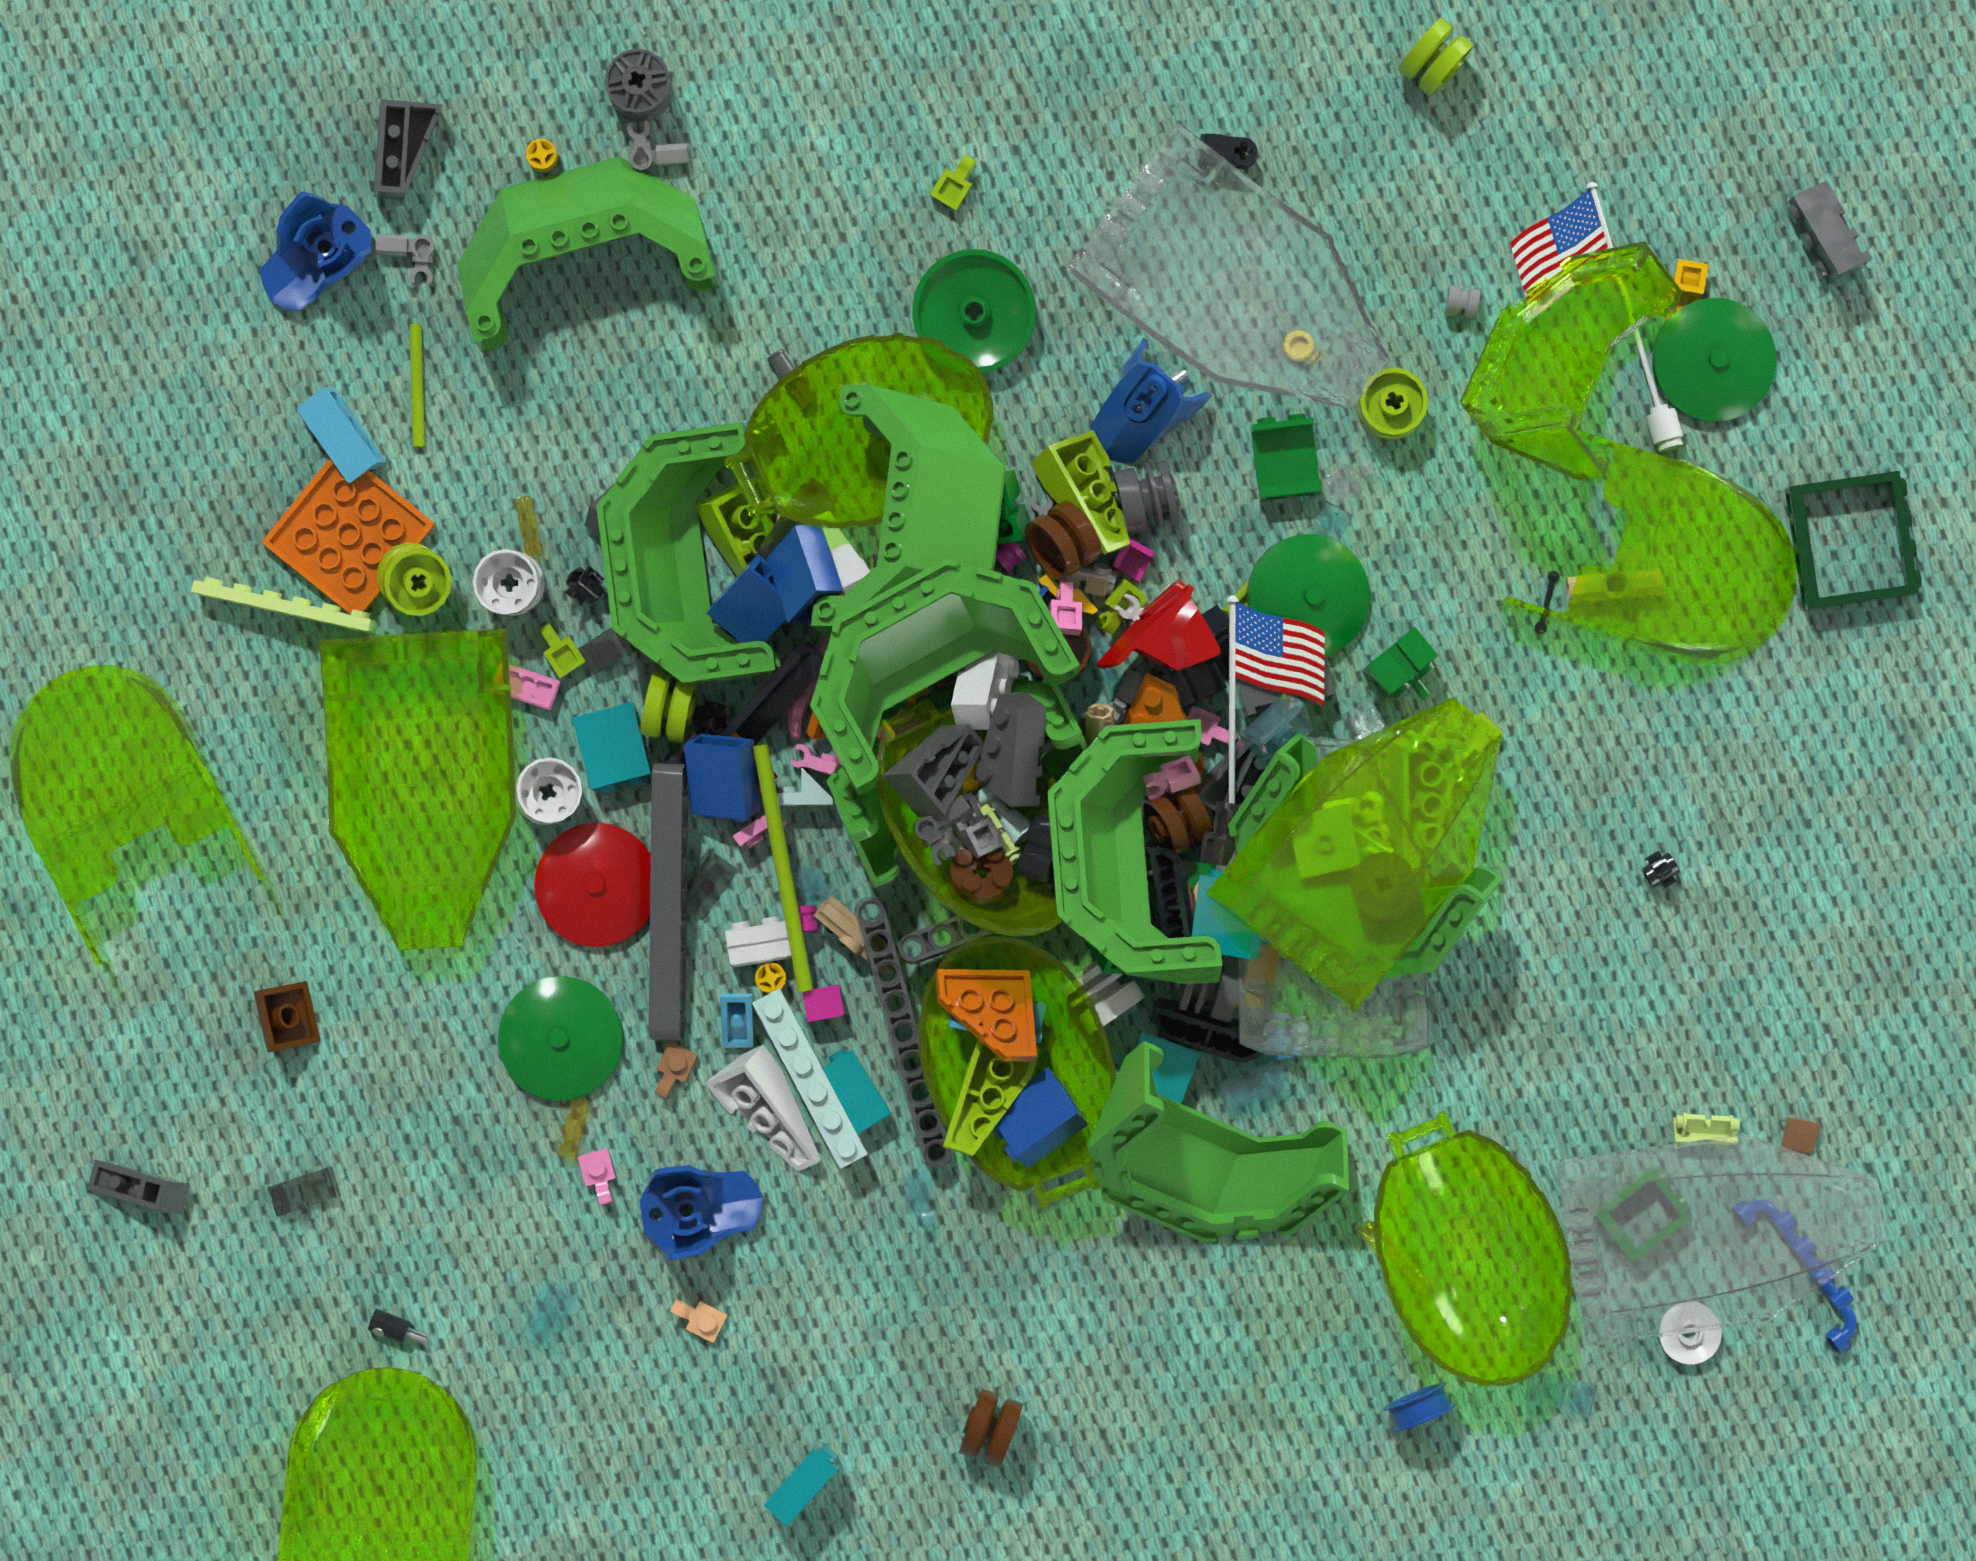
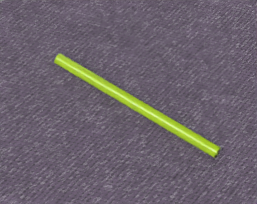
M768 744L753 746L797 991L813 990L769 746Z

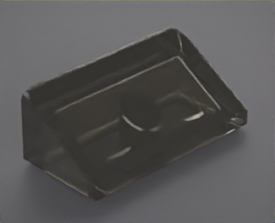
M707 849L687 878V910L703 920L738 869L710 849Z

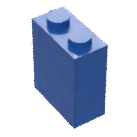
M807 524L794 526L767 558L788 623H811L815 603L824 596H839L843 591L822 526H808Z
M759 554L717 597L706 613L717 625L733 635L739 643L765 642L786 620L769 564Z
M699 733L684 744L691 814L703 815L706 819L722 817L730 818L732 822H744L760 809L757 769L753 751L754 739Z
M1048 1067L1026 1084L993 1131L999 1139L1005 1138L1008 1145L1004 1148L1014 1162L1020 1160L1029 1168L1089 1124L1061 1080Z

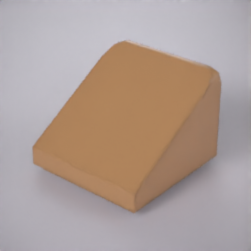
M1786 1117L1781 1148L1812 1154L1820 1123Z

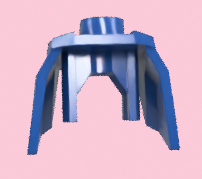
M300 192L279 218L276 230V252L260 268L262 284L266 294L273 303L285 309L299 312L338 280L356 270L372 253L371 231L348 206L329 203L320 196ZM347 224L355 225V231L352 234L344 233V228ZM331 245L329 252L322 253L323 246Z
M1145 338L1140 341L1123 365L1121 379L1090 426L1091 431L1094 430L1109 459L1118 462H1136L1149 447L1174 429L1179 423L1192 419L1212 396L1207 391L1193 397H1184L1183 390L1185 387L1183 385L1179 387L1174 380L1157 367L1158 364L1156 362H1142L1141 355L1148 342Z
M690 1165L659 1168L654 1170L649 1176L648 1186L639 1200L644 1233L658 1246L660 1253L668 1260H677L703 1254L712 1245H715L731 1234L754 1229L761 1214L763 1195L756 1182L746 1171L714 1172L700 1170ZM689 1203L693 1207L691 1215L681 1213L680 1210L684 1204ZM659 1208L663 1212L660 1220H654L651 1217L653 1209Z

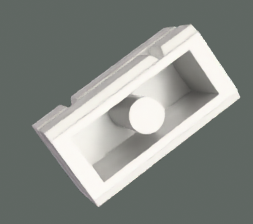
M780 916L763 918L762 925L751 927L749 921L732 923V930L725 931L731 968L792 959L785 921L781 922Z

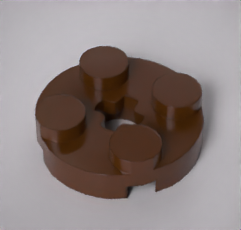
M967 847L956 851V856L951 863L949 880L953 890L960 896L962 893L970 897L969 901L976 904H989L1000 900L1008 888H1010L1013 878L1012 864L1007 856L1003 854L1001 847L977 859ZM977 870H983L987 872L986 878L984 879L981 878L980 875H974L973 873H975Z

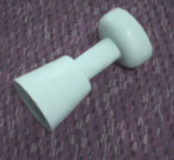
M983 787L978 791L975 798L980 807L989 804L991 808L996 809L995 813L1001 818L1002 829L1008 834L1015 847L1028 839V828L1032 823L1016 809L1010 810L1000 798L987 788Z

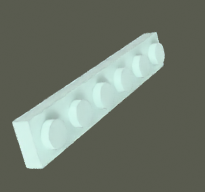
M779 988L754 1001L752 1004L839 1168L841 1169L867 1155L868 1153L781 989Z

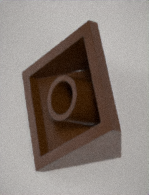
M307 981L254 991L268 1053L320 1042Z

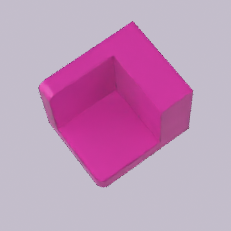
M1129 538L1130 545L1121 549L1113 563L1112 569L1139 583L1155 552Z
M840 985L802 992L807 1022L844 1015Z

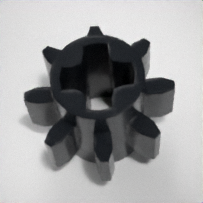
M588 566L585 570L582 567H578L568 575L566 584L570 588L565 593L580 606L584 602L587 604L595 603L603 594L604 588L601 583L604 581V578L591 566Z
M705 700L704 705L696 707L692 723L698 727L696 734H721L730 724L731 716L724 712L727 706Z
M1656 851L1644 859L1647 865L1641 868L1652 888L1660 885L1662 890L1677 883L1674 876L1680 873V869L1669 853L1662 856L1659 851Z

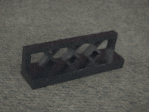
M809 641L796 648L720 735L730 737L736 732L741 738L754 739V746H757L817 679L824 656Z

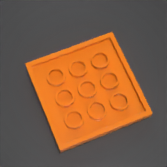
M329 458L261 543L351 614L352 609L366 612L381 594L376 576L378 565L384 554L394 546L403 543L421 544L436 524L369 470L354 482L348 483L331 458Z

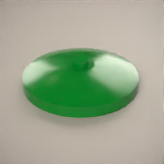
M966 249L941 258L926 271L914 294L912 318L919 341L936 361L950 369L963 373H985L1005 366L1025 348L1032 335L1036 321V303L1027 278L1013 262L991 251Z
M1724 298L1701 299L1678 309L1665 321L1659 330L1652 351V370L1656 384L1663 397L1683 415L1704 422L1727 421L1749 412L1768 392L1776 369V350L1772 336L1765 323L1745 305Z
M1317 534L1291 536L1272 545L1256 562L1247 587L1248 607L1264 614L1303 621L1324 631L1325 656L1339 651L1355 638L1365 622L1370 603L1368 579L1358 558L1342 543L1327 536Z
M548 977L526 986L510 1001L500 1021L498 1047L507 1072L524 1090L543 1099L554 1101L572 1100L595 1091L611 1076L621 1056L623 1029L614 1005L597 987L573 977Z

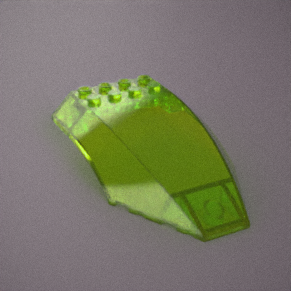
M463 629L363 635L319 640L327 752L328 831L345 856L346 862L352 868L356 879L368 899L371 900L380 915L381 921L387 927L399 950L462 947L516 819L514 735L507 629Z
M1450 698L1325 755L1288 794L1276 811L1267 818L1206 892V895L1355 1013L1405 950L1431 921L1455 887L1462 885L1471 873L1474 872L1502 735L1455 698Z

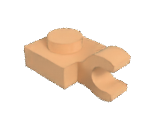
M676 1299L670 1312L689 1320L686 1330L714 1343L728 1315L702 1301H699L695 1309Z

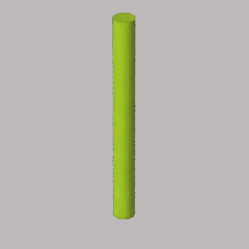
M410 324L413 448H424L422 324Z

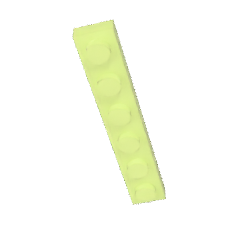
M205 577L204 582L193 581L191 592L200 596L376 635L378 622L369 619L370 613L352 609L351 615L340 612L341 607L322 603V608L310 606L311 600L293 596L292 602L282 600V594L269 590H264L263 595L252 593V587L234 583L233 588L222 586V580Z

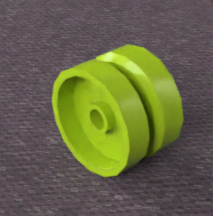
M1442 17L1421 37L1397 69L1408 79H1413L1426 68L1427 71L1420 79L1418 88L1429 97H1432L1444 84L1450 81L1464 64L1463 61L1475 46L1464 35L1456 37L1446 47L1445 44L1451 37L1454 27Z
M1397 367L1382 369L1368 379L1359 394L1357 403L1359 419L1365 429L1377 438L1386 440L1402 439L1414 432L1426 415L1428 406L1427 391L1421 380L1409 370ZM1389 400L1395 401L1397 409L1394 410L1393 406L1387 407L1386 403Z
M407 542L394 546L384 554L377 568L376 580L380 593L393 607L407 615L423 616L433 613L445 603L450 594L452 578L448 565L441 556L420 543ZM416 575V581L412 582L410 579L412 578V576Z
M654 669L645 699L640 734L657 738L661 734L666 720V737L668 741L684 744L695 713L698 682L682 683L677 680L674 692H671L673 684L672 674L665 670Z

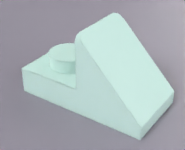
M801 768L802 792H796V787H777L779 806H834L833 798L803 768Z

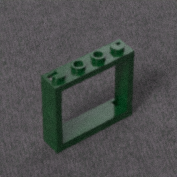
M1900 471L1795 485L1785 489L1803 611L1908 597L1919 593L1918 588L1922 586L1921 574L1919 569L1915 570L1913 557L1917 556V547L1915 540L1910 539L1909 527L1912 526V515L1910 509L1905 508L1904 496H1907L1908 493L1905 478H1901ZM1889 483L1905 586L1819 598L1803 495Z

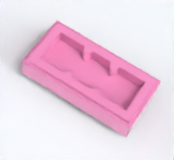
M501 662L492 691L551 711L561 681Z

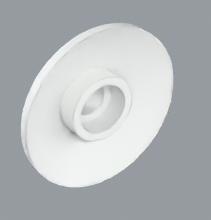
M1688 1301L1674 1305L1664 1314L1660 1322L1659 1339L1661 1346L1672 1359L1683 1364H1698L1708 1360L1717 1351L1721 1342L1722 1329L1718 1317L1709 1307L1698 1302ZM1688 1326L1694 1329V1335L1691 1338H1686L1683 1335V1330Z

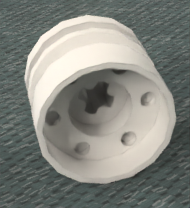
M503 549L493 551L482 558L475 569L473 586L475 595L484 607L495 613L515 616L525 614L536 607L543 597L545 579L544 573L536 560L525 553ZM511 575L513 579L518 580V586H513L512 592H510V587L504 585L505 580H510Z
M544 758L534 761L523 769L516 779L513 793L515 804L525 818L536 824L551 825L557 824L573 814L580 804L582 787L580 778L573 767L563 760ZM549 784L552 786L551 792L555 793V797H549L545 801L542 799L539 787L544 788Z
M1097 961L1073 976L1074 978L1067 987L1062 990L1068 996L1079 989L1082 995L1072 1002L1073 1006L1088 1002L1090 1007L1083 1013L1081 1018L1092 1034L1146 997L1134 980L1120 985L1117 980L1123 974L1102 973Z

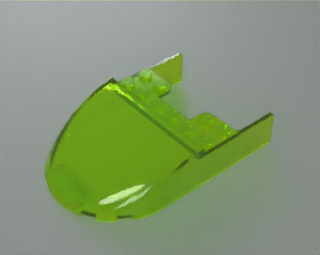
M1557 424L1552 430L1551 437L1613 455L1604 484L1603 495L1610 505L1627 510L1629 513L1612 570L1598 565H1588L1582 568L1577 575L1568 608L1563 613L1507 596L1501 600L1499 607L1691 664H1717L1737 659L1750 653L1768 640L1780 626L1790 608L1797 576L1796 560L1791 540L1782 522L1772 509L1740 485L1700 466Z
M93 665L71 670L58 676L42 687L27 703L17 720L10 743L9 767L15 798L36 853L40 855L97 965H107L111 962L80 903L116 883L119 871L110 854L111 851L163 824L166 825L172 838L181 845L193 844L224 827H230L257 879L262 881L270 879L185 713L178 702L163 686L146 675L128 668L111 665Z
M391 1367L372 1368L354 1372L350 1376L334 1384L332 1383L322 1390L312 1400L313 1402L303 1416L299 1418L290 1441L277 1561H474L478 1518L477 1449L469 1420L455 1398L446 1389H443L426 1376L413 1371Z

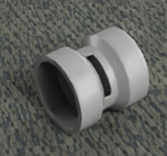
M1450 285L1444 315L1454 317L1457 314H1463L1465 319L1476 320L1481 291L1471 288L1466 292L1461 290L1459 286Z

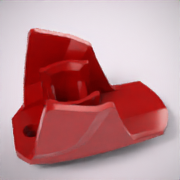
M1177 579L1139 613L1140 619L1136 620L1121 635L1096 665L1102 669L1116 667L1134 651L1149 659L1160 668L1170 666L1174 670H1180L1218 656L1221 650L1202 614L1191 599L1194 588L1191 584L1185 585L1181 579Z

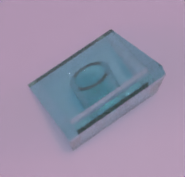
M1283 694L1243 730L1239 736L1266 768L1275 753L1298 732L1306 737L1314 728L1305 704L1299 699Z

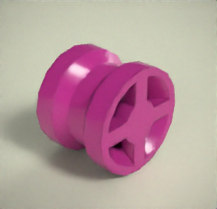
M1015 542L1000 544L996 548L995 560L1007 574L1013 570V566L1017 562H1023L1027 559Z
M817 905L798 906L802 931L819 930V924L815 921L814 917Z

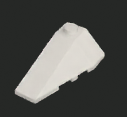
M764 1045L742 1054L705 1083L723 1108L730 1114L737 1110L750 1121L746 1127L752 1133H755L757 1130L770 1138V1148L796 1171H801L815 1165L821 1160L785 1075Z

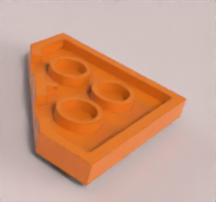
M1146 673L1122 725L1188 720V718L1183 713L1175 686ZM1199 753V759L1195 767L1201 777L1206 763L1202 754Z
M937 969L935 974L937 1003L1003 1061L1035 1062L1037 1049L1030 970Z

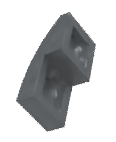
M972 792L963 795L973 813L952 825L964 845L977 859L1004 846V843L991 817L984 818Z

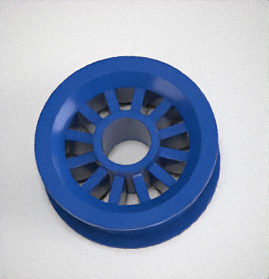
M1447 1382L1427 1386L1383 1407L1384 1411L1389 1410L1395 1424L1392 1432H1399L1420 1425L1456 1407L1455 1403L1450 1404L1444 1390Z

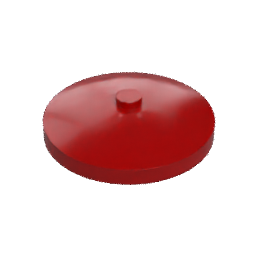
M587 823L563 832L545 849L535 873V897L543 918L560 936L583 946H610L630 938L650 918L651 853L632 833L612 824Z

